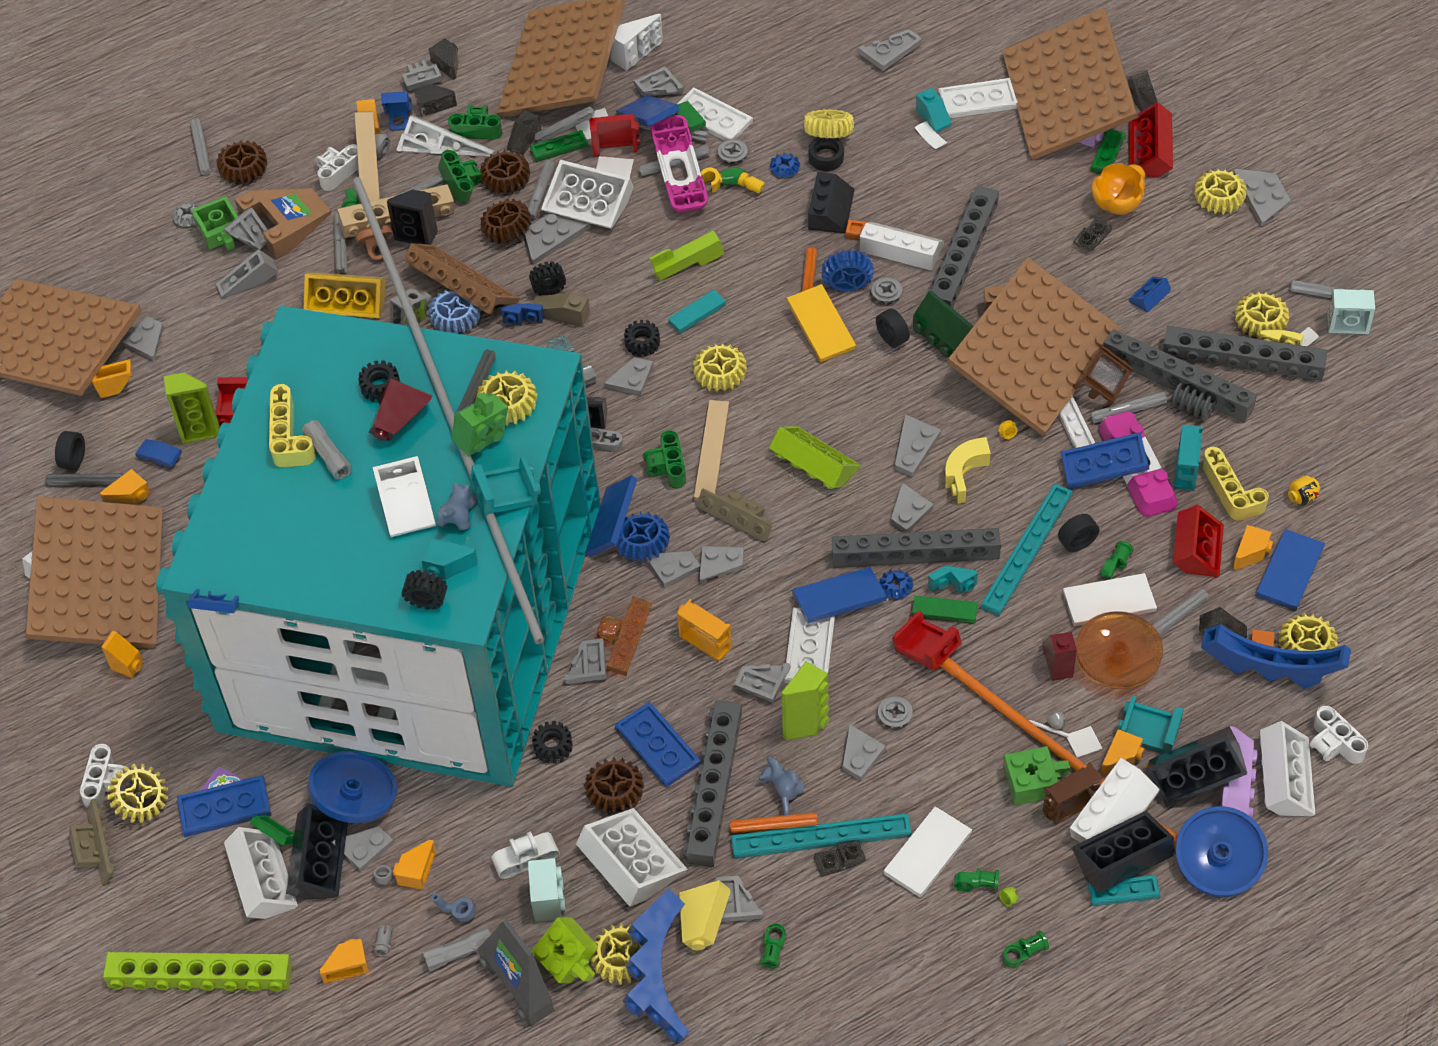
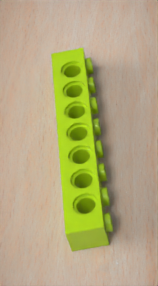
M107 952L103 978L108 987L117 990L123 987H133L137 990H144L145 988H156L159 990H167L168 988H179L181 990L201 988L206 991L213 989H225L227 991H235L237 989H247L249 991L269 989L279 992L282 989H290L293 963L289 954ZM134 970L131 974H126L128 971ZM157 970L154 974L149 975L151 971ZM180 970L177 974L171 975L174 971ZM197 971H202L200 974L194 975ZM220 971H225L222 975H217ZM248 971L245 975L239 976L240 973ZM270 971V974L267 976H262L263 973Z

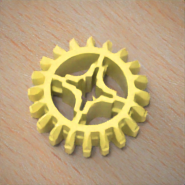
M831 109L811 111L805 115V132L810 136L827 139L846 137L853 132V115L848 112Z
M1217 168L1214 172L1210 169L1208 173L1204 172L1195 184L1194 195L1197 204H1201L1202 209L1207 208L1208 212L1214 211L1215 214L1221 212L1222 215L1225 212L1231 214L1233 210L1237 211L1239 207H1242L1244 199H1246L1244 179H1240L1239 175H1234L1233 171L1229 173L1226 169L1220 171Z
M1258 291L1254 295L1250 292L1248 296H1244L1237 304L1235 323H1238V329H1242L1243 334L1249 333V337L1254 335L1259 339L1260 333L1263 330H1285L1289 321V308H1286V302H1281V297L1275 298L1274 294L1270 296L1267 292L1260 294Z
M724 343L721 346L714 344L713 347L707 345L706 350L701 349L700 354L696 355V360L693 363L694 375L697 382L701 383L702 387L707 386L709 391L713 388L716 392L719 389H723L725 392L727 388L733 390L734 385L739 386L740 381H744L747 372L746 360L743 353L739 352L738 348L733 349L731 344L725 347Z
M506 370L504 374H500L497 371L496 376L489 375L488 380H483L482 386L478 387L477 396L483 392L487 395L494 393L508 406L506 426H508L509 422L517 424L519 419L525 421L526 416H531L532 410L536 407V388L530 378H526L524 373L518 375L514 371L512 374H509Z
M1304 612L1302 617L1296 614L1293 619L1288 618L1286 623L1282 625L1278 635V644L1281 649L1298 651L1325 650L1336 648L1338 637L1335 634L1334 627H1329V621L1323 622L1322 616L1318 619L1315 618L1314 613L1307 617ZM1292 635L1295 637V640L1297 641L1296 644L1292 640ZM1318 638H1321L1323 640L1324 646L1320 643L1321 641Z
M132 764L131 771L127 766L123 767V773L117 771L115 774L116 778H111L110 780L112 785L107 788V791L110 792L107 799L113 800L109 805L110 808L117 807L115 815L122 812V819L125 820L129 816L131 817V823H134L135 818H138V821L143 823L144 816L147 820H152V814L158 816L160 813L159 809H164L165 807L163 802L168 799V796L164 794L168 791V788L162 786L165 784V779L158 780L160 772L153 775V767L146 771L144 770V764H141L140 769H137L136 764ZM132 779L131 788L120 792V786L127 780ZM141 779L148 782L151 786L144 785ZM135 789L142 793L140 798L133 794ZM155 795V801L150 806L143 808L144 799ZM124 801L132 802L134 808L127 805Z
M621 923L619 928L616 929L615 926L611 925L610 931L603 928V936L597 934L595 937L598 949L591 957V965L595 967V972L600 974L603 980L609 977L611 984L615 979L618 980L620 985L625 979H627L629 984L631 983V976L627 972L625 965L634 955V952L642 947L640 944L633 942L627 932L631 924L624 928V925ZM608 946H611V951L603 958L604 951Z

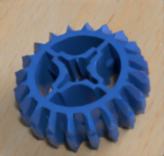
M851 249L849 251L842 250L840 253L835 251V255H829L828 259H824V264H822L821 268L822 279L825 285L830 287V290L836 289L838 292L859 291L861 287L866 288V284L871 283L874 275V267L870 257L866 256L865 252L860 253L859 250L855 252Z
M642 512L639 515L632 513L630 518L625 517L615 547L621 556H625L627 560L632 558L634 562L640 559L643 563L646 557L651 561L653 554L659 558V554L664 553L665 548L669 544L670 534L668 526L663 521V518H659L657 514L651 516L650 512L646 515H643Z

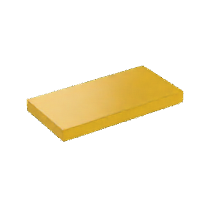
M822 284L787 297L786 301L820 363L856 349L854 340Z

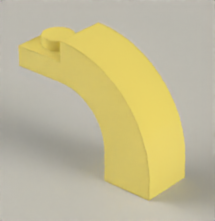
M987 437L969 440L959 445L947 460L945 488H951L952 496H956L958 504L966 503V487L963 475L972 468L990 465L991 453Z

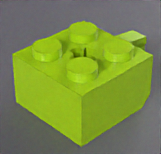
M557 917L531 950L532 954L558 983H571L577 977L584 982H589L596 975L588 963L589 959L598 949L597 944L572 917Z

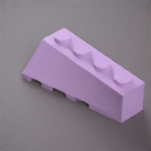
M1230 726L1240 745L1248 773L1222 785L1220 806L1238 809L1252 818L1253 808L1249 807L1250 801L1253 802L1255 788H1251V782H1255L1256 769H1252V763H1256L1257 750H1253L1254 741L1237 728Z

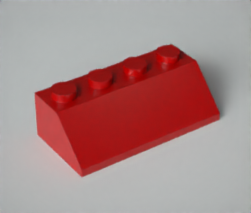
M1157 102L1138 113L1139 118L1129 121V165L1135 164L1142 167L1145 177H1160L1173 169L1172 113Z

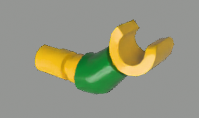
M739 167L720 171L721 174L715 168H705L701 171L704 184L707 181H712V193L716 192L720 188L721 183H723V185L746 186L747 189L759 194L765 182L753 176L750 177L746 170Z

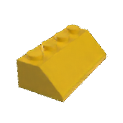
M307 273L304 280V309L343 316L380 318L385 300L386 278Z

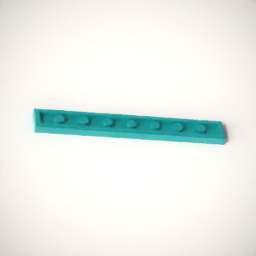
M1054 483L982 601L981 609L1000 617L1073 496L1072 490Z
M908 813L818 824L816 826L732 835L731 840L734 859L911 837L912 832Z

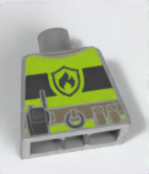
M410 289L406 291V294L419 324L426 318V305L432 302V298L427 292L420 294L416 290ZM398 295L391 298L390 323L410 326Z

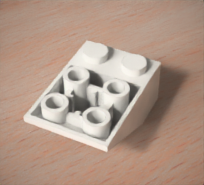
M661 14L618 26L610 53L611 61L627 71L640 59L648 55L656 46H659L663 41Z
M418 456L373 467L390 537L436 526Z

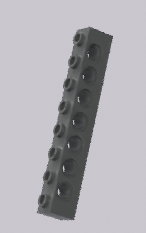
M977 185L975 192H971L969 205H966L963 210V219H959L957 232L953 233L951 237V246L946 248L945 260H941L938 269L939 273L938 275L935 274L933 278V287L927 291V293L933 291L952 308L955 305L997 208L999 200L998 190Z
M1168 325L1163 352L1178 359L1321 381L1324 376L1328 351L1327 349Z
M1113 329L1103 342L1105 348L1111 350L1113 354L1134 368L1133 372L1172 390H1175L1180 382L1183 383V390L1190 386L1189 393L1197 389L1196 396H1199L1202 392L1204 393V400L1212 396L1211 403L1216 401L1214 409L1245 423L1254 410L1257 394Z
M999 528L832 536L833 568L1000 559L1001 550Z
M716 700L714 708H710L709 721L712 722L711 727L707 726L705 739L708 740V743L703 745L702 758H704V763L699 765L698 777H701L700 783H696L694 792L697 800L696 803L692 802L691 806L693 821L688 822L687 835H690L689 842L685 841L683 855H687V864L714 867L742 718L741 703ZM706 800H713V802H710V803H707V802H705V801H706ZM709 819L710 821L702 822L701 820ZM702 838H703V839H706V840L703 841V842L697 841L698 839H702Z

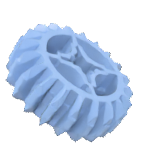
M445 290L444 294L438 293L437 298L434 297L432 303H429L428 315L430 322L436 330L457 334L462 332L465 334L466 330L471 331L472 326H477V321L480 320L481 309L453 291L448 292Z

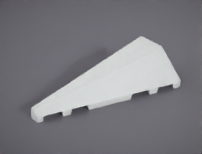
M414 115L410 116L396 149L397 151L442 154L445 150H453L458 155L488 157L495 152V150Z

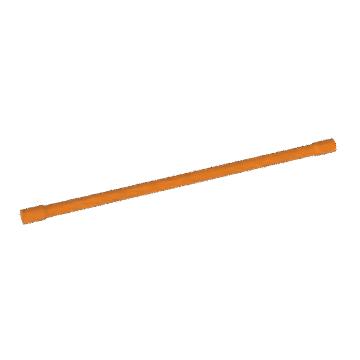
M948 657L940 666L1044 747L1047 746L1048 750L1062 761L1068 760L1069 766L1075 771L1082 767H1087L1082 761L964 671L951 658ZM1161 824L1174 837L1173 849H1175L1178 835L1170 828Z

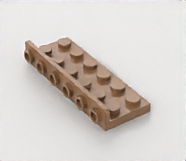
M410 244L404 258L405 262L486 313L491 314L494 307L498 306V304L504 306L518 304L519 297L436 245Z

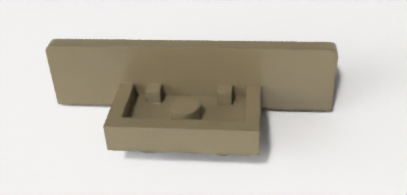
M704 488L701 489L697 503L699 509L764 542L768 540L773 523L761 518L765 508L759 506L755 501L742 497L737 492L730 491L720 497Z
M91 799L87 808L89 824L70 825L69 835L76 867L98 866L102 885H107L110 876L113 875L114 868L113 863L109 862L110 850L109 845L105 843V826L101 824L100 820L102 815L101 808L97 806L96 799Z

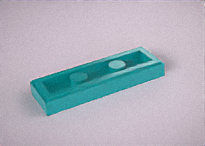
M712 290L669 317L668 323L681 334L726 306V301L715 290Z
M1156 875L1131 877L1101 893L1088 883L1092 906L1160 899Z

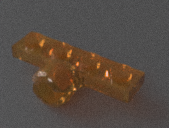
M633 596L624 619H617L608 615L603 616L598 627L597 637L598 639L603 638L604 641L614 645L606 670L627 676L653 603Z

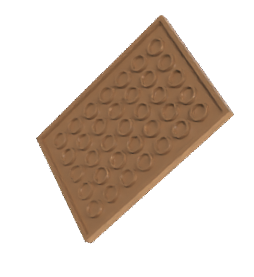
M579 0L530 10L497 115L500 118L597 101L626 0Z
M1105 8L1096 10L1002 50L1009 78L1017 99L1016 104L1032 160L1139 118Z
M1027 257L946 363L1043 436L1077 389L1073 388L1092 354L1103 345V342L1113 329L1120 332L1122 328Z
M15 279L0 299V377L82 396L95 375H97L139 316L142 309L138 304Z
M37 496L25 639L103 645L112 631H115L134 647L156 648L159 595L156 590V581L160 571L162 507Z

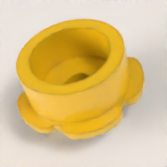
M1011 420L1002 422L998 429L999 436L1005 439H1012L1017 434L1016 423Z

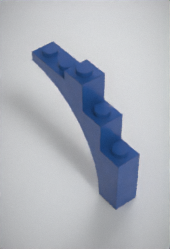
M1221 624L1206 629L1201 644L1203 650L1236 674L1253 668L1270 682L1287 676L1303 689L1320 684L1322 676L1348 668L1351 649L1346 645L1316 651H1298L1272 647L1244 638Z
M668 888L627 930L631 940L642 947L625 965L629 975L640 982L626 995L623 1002L626 1009L633 1015L636 1014L640 1017L646 1012L650 1021L665 1030V1035L671 1041H676L680 1044L690 1031L678 1018L668 1000L663 985L661 958L666 933L673 919L678 915L685 903Z

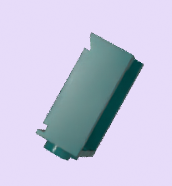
M1182 425L1177 453L1175 489L1195 491L1203 427Z

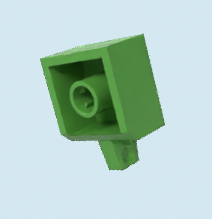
M226 196L191 210L195 225L209 250L223 244L228 251L235 248L233 240L236 238L222 230L238 217Z
M485 392L481 393L476 397L475 403L455 413L451 440L468 456L481 452L493 442L500 441L504 436L508 406L494 393L488 395Z
M1047 746L1004 754L1003 769L1014 805L1044 800L1045 788L1047 786L1050 788L1062 776L1070 774L1068 760L1058 762L1051 760Z

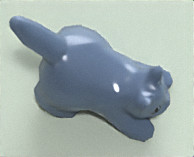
M453 484V491L448 501L440 507L438 512L437 524L440 527L453 523L462 531L470 528L469 510L477 504V497L470 495L468 485Z
M768 756L767 762L769 765L763 767L759 779L762 780L763 784L771 782L775 785L781 797L784 815H789V801L794 799L799 793L804 792V783L795 772L790 769L786 772L781 764Z

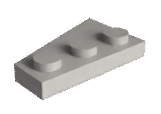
M908 29L891 35L888 40L882 42L879 40L874 41L873 45L868 47L860 46L858 47V53L884 71L921 45L922 38Z
M905 414L895 470L913 477L940 437L941 429Z

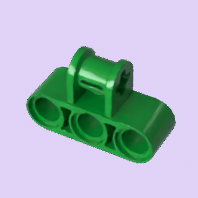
M469 104L467 114L455 113L448 118L449 130L467 139L495 140L499 139L503 134L500 117L488 115V105L477 107Z
M445 150L442 152L438 169L446 184H448L454 199L457 202L466 203L471 197L474 185L481 182L480 176L482 173L479 172L476 161L461 162L455 151Z
M667 430L660 436L661 448L650 449L643 453V460L647 465L645 471L649 476L666 474L669 486L679 489L686 484L684 460L678 434L675 431Z

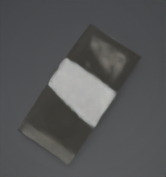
M1096 217L1088 228H1083L1073 243L1090 252L1112 231V226Z
M857 840L838 844L834 850L815 853L814 861L822 877L857 866L865 862L866 857Z

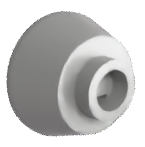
M385 133L375 134L377 158H381L388 152L390 139Z

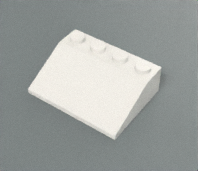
M560 160L541 211L612 229L627 206L634 186L630 177Z
M634 808L585 825L576 843L629 906L646 901L688 870Z

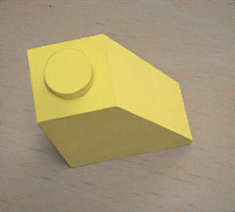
M720 880L679 893L680 899L685 903L680 911L682 942L692 950H703L705 947L714 944L730 896V888Z

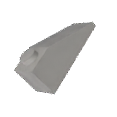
M258 249L217 282L216 285L221 297L227 298L264 284L278 273V269L273 259Z

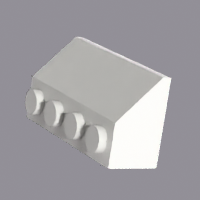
M868 222L865 224L860 235V252L933 271L945 241Z
M1283 721L1261 729V763L1263 766L1264 802L1266 808L1280 816H1314L1315 804L1309 737Z
M1120 758L1071 825V837L1081 843L1144 812L1160 789L1140 769Z
M238 827L225 840L224 845L246 917L266 919L295 909L298 906L295 896L286 894L288 873L278 842L258 829Z

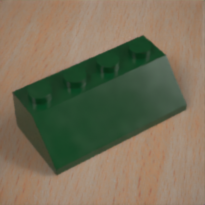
M933 291L927 293L913 314L914 331L921 334L930 345H934L944 357L948 358L974 327Z

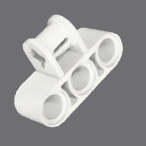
M348 145L340 152L332 147H328L323 155L315 158V162L320 168L317 173L323 190L330 191L335 189L359 169L357 145Z
M1330 706L1320 707L1317 710L1313 724L1319 734L1313 738L1310 747L1316 748L1323 755L1325 761H1329L1340 753L1350 763H1361L1368 749L1367 740L1335 709Z
M106 744L95 745L89 756L80 788L82 801L86 808H88L91 799H96L98 807L102 805L105 792H109L107 788L112 785L110 783L111 778H116L115 774L117 771L123 773V767H125L113 764L114 760L111 750ZM124 782V783L120 786V792H121V791H125V789H126L125 783H126V782Z
M527 832L526 836L516 840L509 839L510 846L496 851L491 856L498 876L501 879H507L528 871V861L556 859L560 852L551 833L546 832L533 837L531 832Z

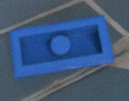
M1152 276L1129 298V301L1142 310L1149 312L1171 291L1167 278Z

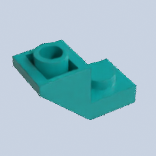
M946 565L928 575V588L935 592L938 589L945 588L950 583L959 594H962L965 591H971L977 585L978 573L976 570Z

